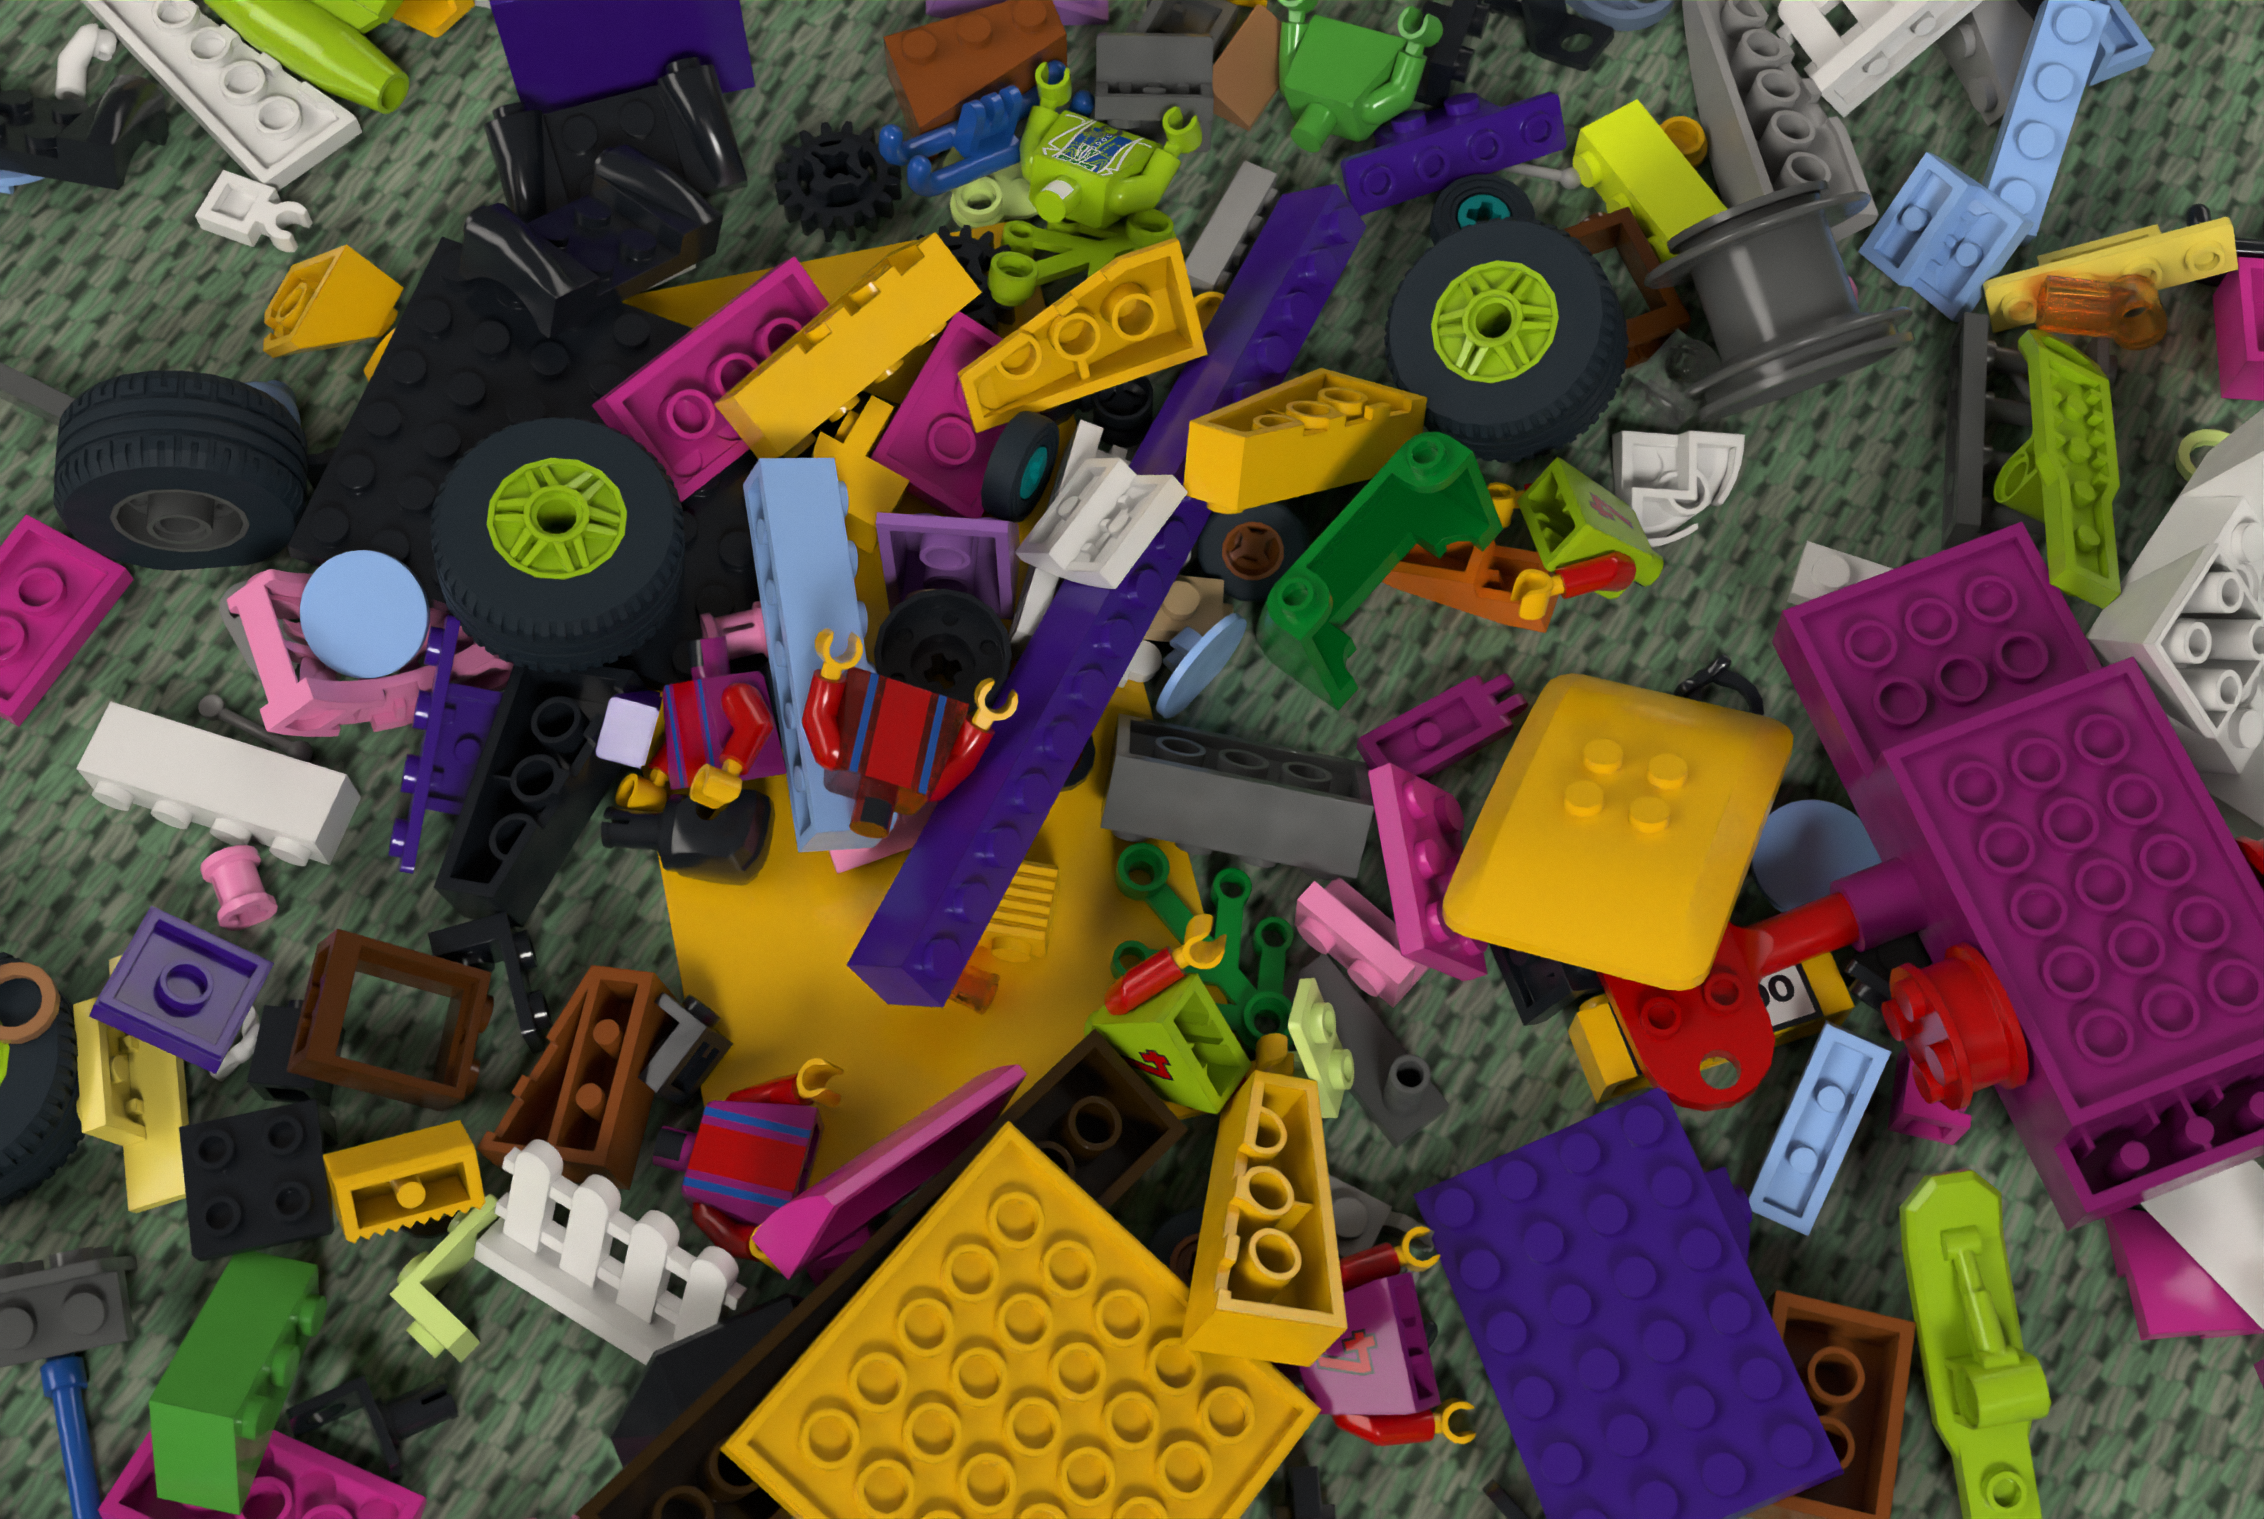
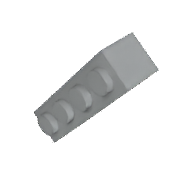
M1244 160L1185 262L1193 295L1198 296L1205 292L1226 293L1232 280L1230 272L1233 266L1242 265L1248 252L1246 244L1249 238L1253 237L1256 239L1264 223L1262 215L1266 209L1272 211L1278 201L1280 191L1276 189L1277 173Z

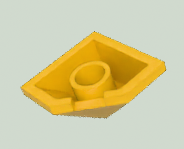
M347 244L291 266L265 311L264 323L274 330V335L270 332L263 341V351L272 358L351 345L373 337L380 338L396 320L398 310L394 306L404 287Z

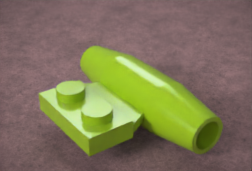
M204 0L207 6L251 46L262 53L265 52L281 65L328 93L383 114L395 111L402 104L408 93V75L363 35L383 22L387 24L403 0Z

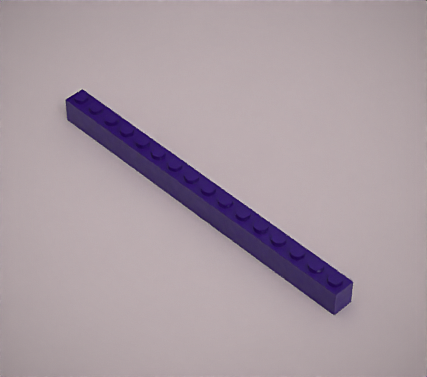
M1337 184L1282 194L1203 334L1208 355L1187 362L1129 464V467L1136 475H1173L1183 486L1190 421L1282 384L1367 227ZM1185 496L1116 589L1088 586L1064 579L1009 676L1005 687L991 708L998 709L1002 707L1007 700L1008 694L1014 689L1018 695L1016 711L1005 720H994L991 727L994 729L995 734L973 772L949 795L938 802L847 963V966L887 1004L943 1007L1198 539L1209 515L1212 513L1206 507V502Z

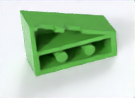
M256 1251L232 1256L149 1399L157 1498L235 1515L241 1514L310 1336L315 1337L318 1334L324 1321L327 1299L326 1296L319 1295L317 1264Z

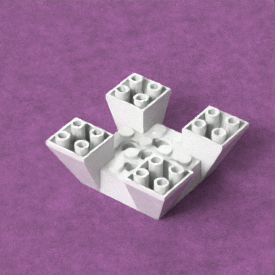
M2264 408L2206 454L2120 583L2121 594L2102 610L2085 636L2093 652L2104 667L2132 656L2135 658L2233 837L2236 838L2244 835L2256 841L2264 838Z

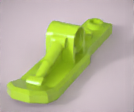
M2042 329L2027 330L2017 340L2018 350L2028 365L2032 434L2003 465L1997 476L1993 495L1997 502L2045 524L2049 584L2059 588L2066 595L2079 597L2105 609L2121 594L2112 502L2120 487L2110 382L2099 364L2072 344Z
M1967 1168L1925 1175L1899 1207L1901 1244L1914 1322H1916L1915 1327L1931 1420L1952 1456L1962 1518L2042 1519L2029 1445V1435L2032 1420L2047 1417L2050 1398L2046 1377L2040 1363L2033 1354L2024 1351L2003 1232L2002 1193L1974 1170Z

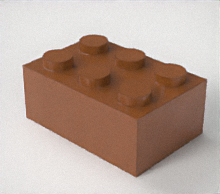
M1775 1290L1765 1301V1304L1844 1474L1744 1516L1754 1519H1890L1916 1322Z

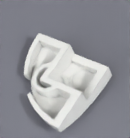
M1690 430L1679 435L1620 431L1612 435L1615 496L1635 511L1651 548L1677 541L1691 534L1699 528L1698 523L1667 536L1694 515L1704 510L1709 504L1712 503V506H1719L1724 503L1734 486L1741 467L1745 435Z

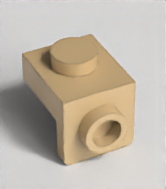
M1177 575L1143 640L1170 642L1186 626L1194 629L1203 637L1220 620L1233 613V604L1223 603L1224 580Z

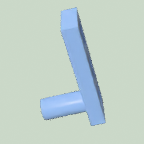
M1825 1021L1747 1195L1753 1212L1809 1236L1892 1052L1890 1047L1830 1021Z

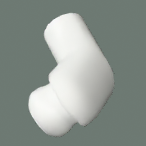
M87 24L78 29L58 56L55 96L58 100H85L87 67L92 56L102 61L112 59L117 43V37L113 31L99 29L98 24Z

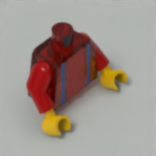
M826 628L819 632L815 639V650L817 655L823 660L822 669H816L813 673L802 716V725L815 762L824 768L823 784L829 792L855 799L849 828L856 834L864 837L885 838L889 835L894 812L903 815H914L926 802L943 800L973 772L995 734L994 729L991 727L994 720H1005L1012 716L1017 709L1018 695L1012 689L1002 707L998 709L987 708L985 697L995 682L993 678H987L981 681L975 689L974 699L978 710L974 716L967 715L969 707L967 703L854 667L860 661L863 654V644L860 638L853 632L849 634L847 639L848 646L846 651L838 657H831L830 646L833 642L834 632L830 628Z

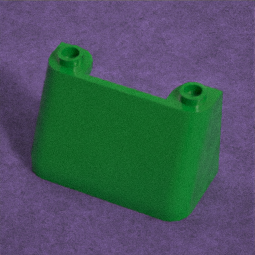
M1424 432L1413 436L1401 446L1277 581L1270 591L1258 619L1255 632L1261 650L1271 663L1335 710L1339 711L1359 689L1346 667L1347 658H1350L1357 648L1351 637L1339 628L1386 578L1391 570L1416 544L1440 559L1447 551L1446 545L1457 541H1470L1483 552L1503 530L1474 452L1449 435L1441 432Z

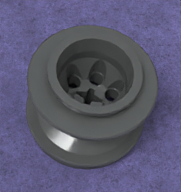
M1827 181L1806 182L1757 197L1724 210L1681 231L1667 242L1670 254L1679 255L1662 263L1647 274L1644 285L1652 289H1661L1694 282L1723 362L1713 374L1688 387L1684 394L1685 398L1689 400L1706 399L1707 405L1697 412L1700 422L1713 421L1809 390L1888 358L1916 342L1913 332L1899 333L1897 326L1911 317L1913 313L1911 309L1896 307L1876 313L1860 312L1831 231L1832 227L1848 220L1868 206L1871 200V196L1868 193L1854 191L1826 197L1831 191Z

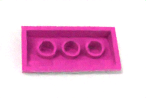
M793 256L775 266L591 406L609 428L613 427L621 431V434L634 438L635 442L641 443L647 449V452L652 453L658 459V463H662L666 469V475H669L674 482V488L677 489L679 495V502H682L750 449L714 403L830 304L797 258Z
M150 1429L98 1508L102 1519H421L427 1501L426 1497L275 1430H273L240 1515L157 1498L152 1433Z

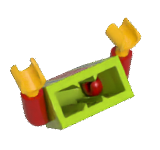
M1558 456L1533 483L1524 484V490L1516 491L1510 485L1500 482L1487 485L1503 529L1510 526L1513 509H1521L1544 568L1555 574V576L1550 577L1543 571L1526 569L1518 575L1510 599L1511 601L1522 600L1518 612L1521 618L1526 620L1542 618L1545 615L1550 596L1561 594L1563 599H1569L1595 592L1611 600L1618 598L1633 582L1642 587H1647L1660 576L1664 564L1663 557L1652 550L1635 511L1624 501Z
M1200 914L1190 919L1182 946L1174 951L1169 946H1166L1131 968L1108 987L1104 996L1103 1006L1100 1010L1090 1014L1085 1022L1084 1038L1093 1029H1096L1161 1100L1183 1105L1189 1109L1218 1114L1227 1100L1237 1093L1255 1070L1293 1076L1294 1054L1288 1053V1039L1285 1035L1271 1033L1258 1040L1256 1044V1060L1250 1062L1197 973H1186L1185 968L1189 965L1198 969L1216 967L1221 962L1225 951L1226 934L1219 936L1214 941H1202L1212 930L1213 916L1210 914Z

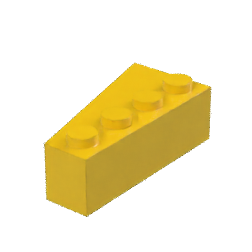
M937 233L929 234L890 252L715 402L714 405L758 459L778 458L781 456L784 458H795L816 440L812 433L814 429L825 420L829 419L833 423L852 410L861 400L857 395L872 382L878 384L894 373L904 363L902 357L917 345L921 346L945 328L947 325L946 321L982 292Z
M1319 368L1191 420L1189 423L1183 487L1188 491L1186 496L1206 502V507L1211 511L1222 514H1238L1245 509L1372 479L1404 443L1413 436L1423 433L1427 397Z
M1255 1070L1220 1113L1180 1349L1310 1367L1348 1329L1318 1084L1315 1080Z

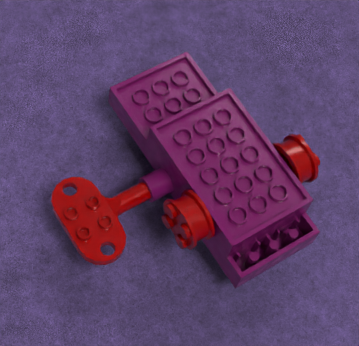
M2023 522L1783 610L1772 644L1882 863L1834 880L1830 883V895L1749 926L1740 927L1728 922L1709 975L1703 983L1693 989L1682 991L1667 990L1597 972L1640 1070L1654 1089L1658 1087L1665 1091L1671 1102L1684 1108L1708 1112L1735 1106L1755 1092L1772 1063L1775 1036L1769 1013L1758 989V985L1763 978L1847 945H1852L1855 950L1862 953L1917 932L1933 965L1919 969L1911 963H1906L1892 969L1889 982L1891 1000L1882 1003L1883 1017L1890 1033L1897 1041L1904 1040L1915 1064L1912 1066V1073L1916 1086L1928 1104L1939 1101L1951 1111L1969 1106L1973 1092L1994 1085L2067 1232L2263 1156L2264 838L2256 841L2244 835L2236 838L2233 837L2135 658L2132 656L2102 668L2059 588L2049 584L2048 568ZM1708 1058H1725L1736 1068L1738 1075L1736 1084L1725 1089L1711 1087L1701 1077V1063Z

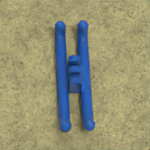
M1051 60L1048 62L1049 79L1047 84L1054 85L1062 81L1066 67L1059 60ZM1011 85L1001 89L999 94L993 92L983 96L981 101L975 99L967 102L962 107L959 120L903 141V132L900 127L895 124H887L879 133V152L889 164L897 166L908 165L907 183L915 194L924 197L941 195L1021 162L1019 147L1022 136L1017 138L1014 132L1017 121L1029 117L1032 106H1039L1040 99L1037 86L1035 85L1028 92L1021 95L1020 90L1016 86ZM1087 90L1076 92L1067 110L1089 118L1095 105L1093 94ZM954 147L964 157V160L931 172V163L928 159L930 156Z

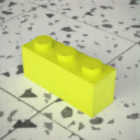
M1638 99L1580 129L1572 161L1573 167L1580 176L1581 183L1587 188L1594 187L1605 201L1608 213L1626 207L1630 208L1660 264L1679 255L1670 254L1667 247V242L1672 237L1706 218L1727 210L1725 205Z

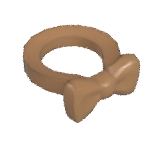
M11 962L0 965V984L15 978H26L36 982L42 994L41 1007L30 1021L17 1027H4L0 1025V1042L4 1044H23L38 1038L51 1027L59 1013L60 995L56 983L42 968L28 962Z

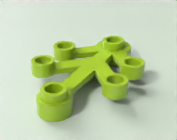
M1155 209L1130 214L1127 220L1123 222L1117 221L1105 229H1094L1067 218L1058 223L1047 222L1046 229L1035 227L1028 222L1020 220L1007 222L1004 225L1000 246L1008 244L1011 247V251L998 253L992 258L987 279L988 288L991 290V296L996 302L1009 307L1021 306L1034 294L1037 286L1088 270L1087 278H1089L1118 256L1176 237L1173 231L1174 223L1168 215ZM1081 233L1104 238V240L1099 241L1080 237ZM1036 249L1060 253L1037 262L1030 258L1035 254Z

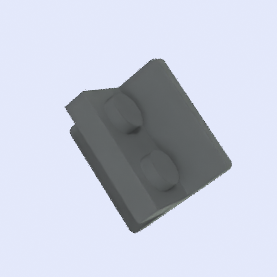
M1099 33L1096 40L1095 120L1160 143L1164 147L1167 137L1162 125V119L1170 108L1177 106L1180 107L1183 116L1181 129L1189 125L1194 115H1197L1202 130V142L1192 152H1208L1211 148V123L1213 121L1214 105L1212 84L1213 37L1210 34Z
M111 1245L98 1248L86 1247L49 1255L51 1269L46 1270L44 1269L43 1260L26 1263L21 1261L0 1265V1368L134 1340L135 1333L125 1272L137 1269L136 1256L114 1257L113 1246Z

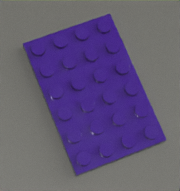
M1657 1087L1413 1194L1426 1227L1435 1232L1432 1242L1437 1254H1440L1439 1259L1547 1519H1737L1844 1474L1834 1449L1665 1091Z

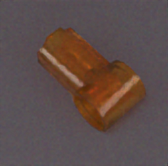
M2131 274L2124 275L2111 282L2047 275L2045 281L2041 282L2037 298L2035 323L2037 329H2042L2046 332L2113 338L2122 348L2137 351L2156 345L2164 337L2168 327V318L2156 285L2148 277ZM2133 308H2147L2138 316L2123 317L2127 311Z

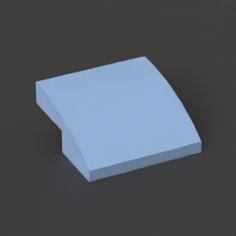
M1926 152L1858 252L1898 285L1911 287L1950 320L1960 322L1964 312L1971 313L1984 295V282L1997 277L2035 223L1959 169L1935 154Z

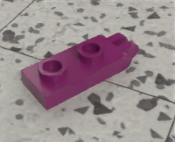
M1507 673L1501 674L1486 683L1480 675H1475L1359 737L1356 748L1370 770L1392 763L1425 780L1507 735L1514 728V724L1510 719L1522 713L1529 704L1521 693L1498 703L1496 699L1507 694L1515 686Z

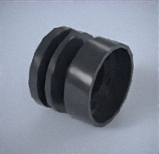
M946 588L918 592L896 605L881 624L874 649L875 668L879 675L878 697L880 708L887 678L930 691L931 697L919 746L928 749L939 694L946 696L947 700L936 746L937 751H946L967 715L974 716L978 710L974 699L977 685L987 678L995 680L991 690L985 697V705L991 709L1010 676L1012 653L1008 632L993 608L972 594ZM943 673L947 681H954V686L943 689L939 681H933V676Z

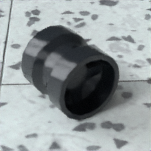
M1146 376L1093 393V424L1104 428L1101 440L1111 446L1116 445L1121 448H1129L1140 444L1144 440L1152 426L1153 387Z

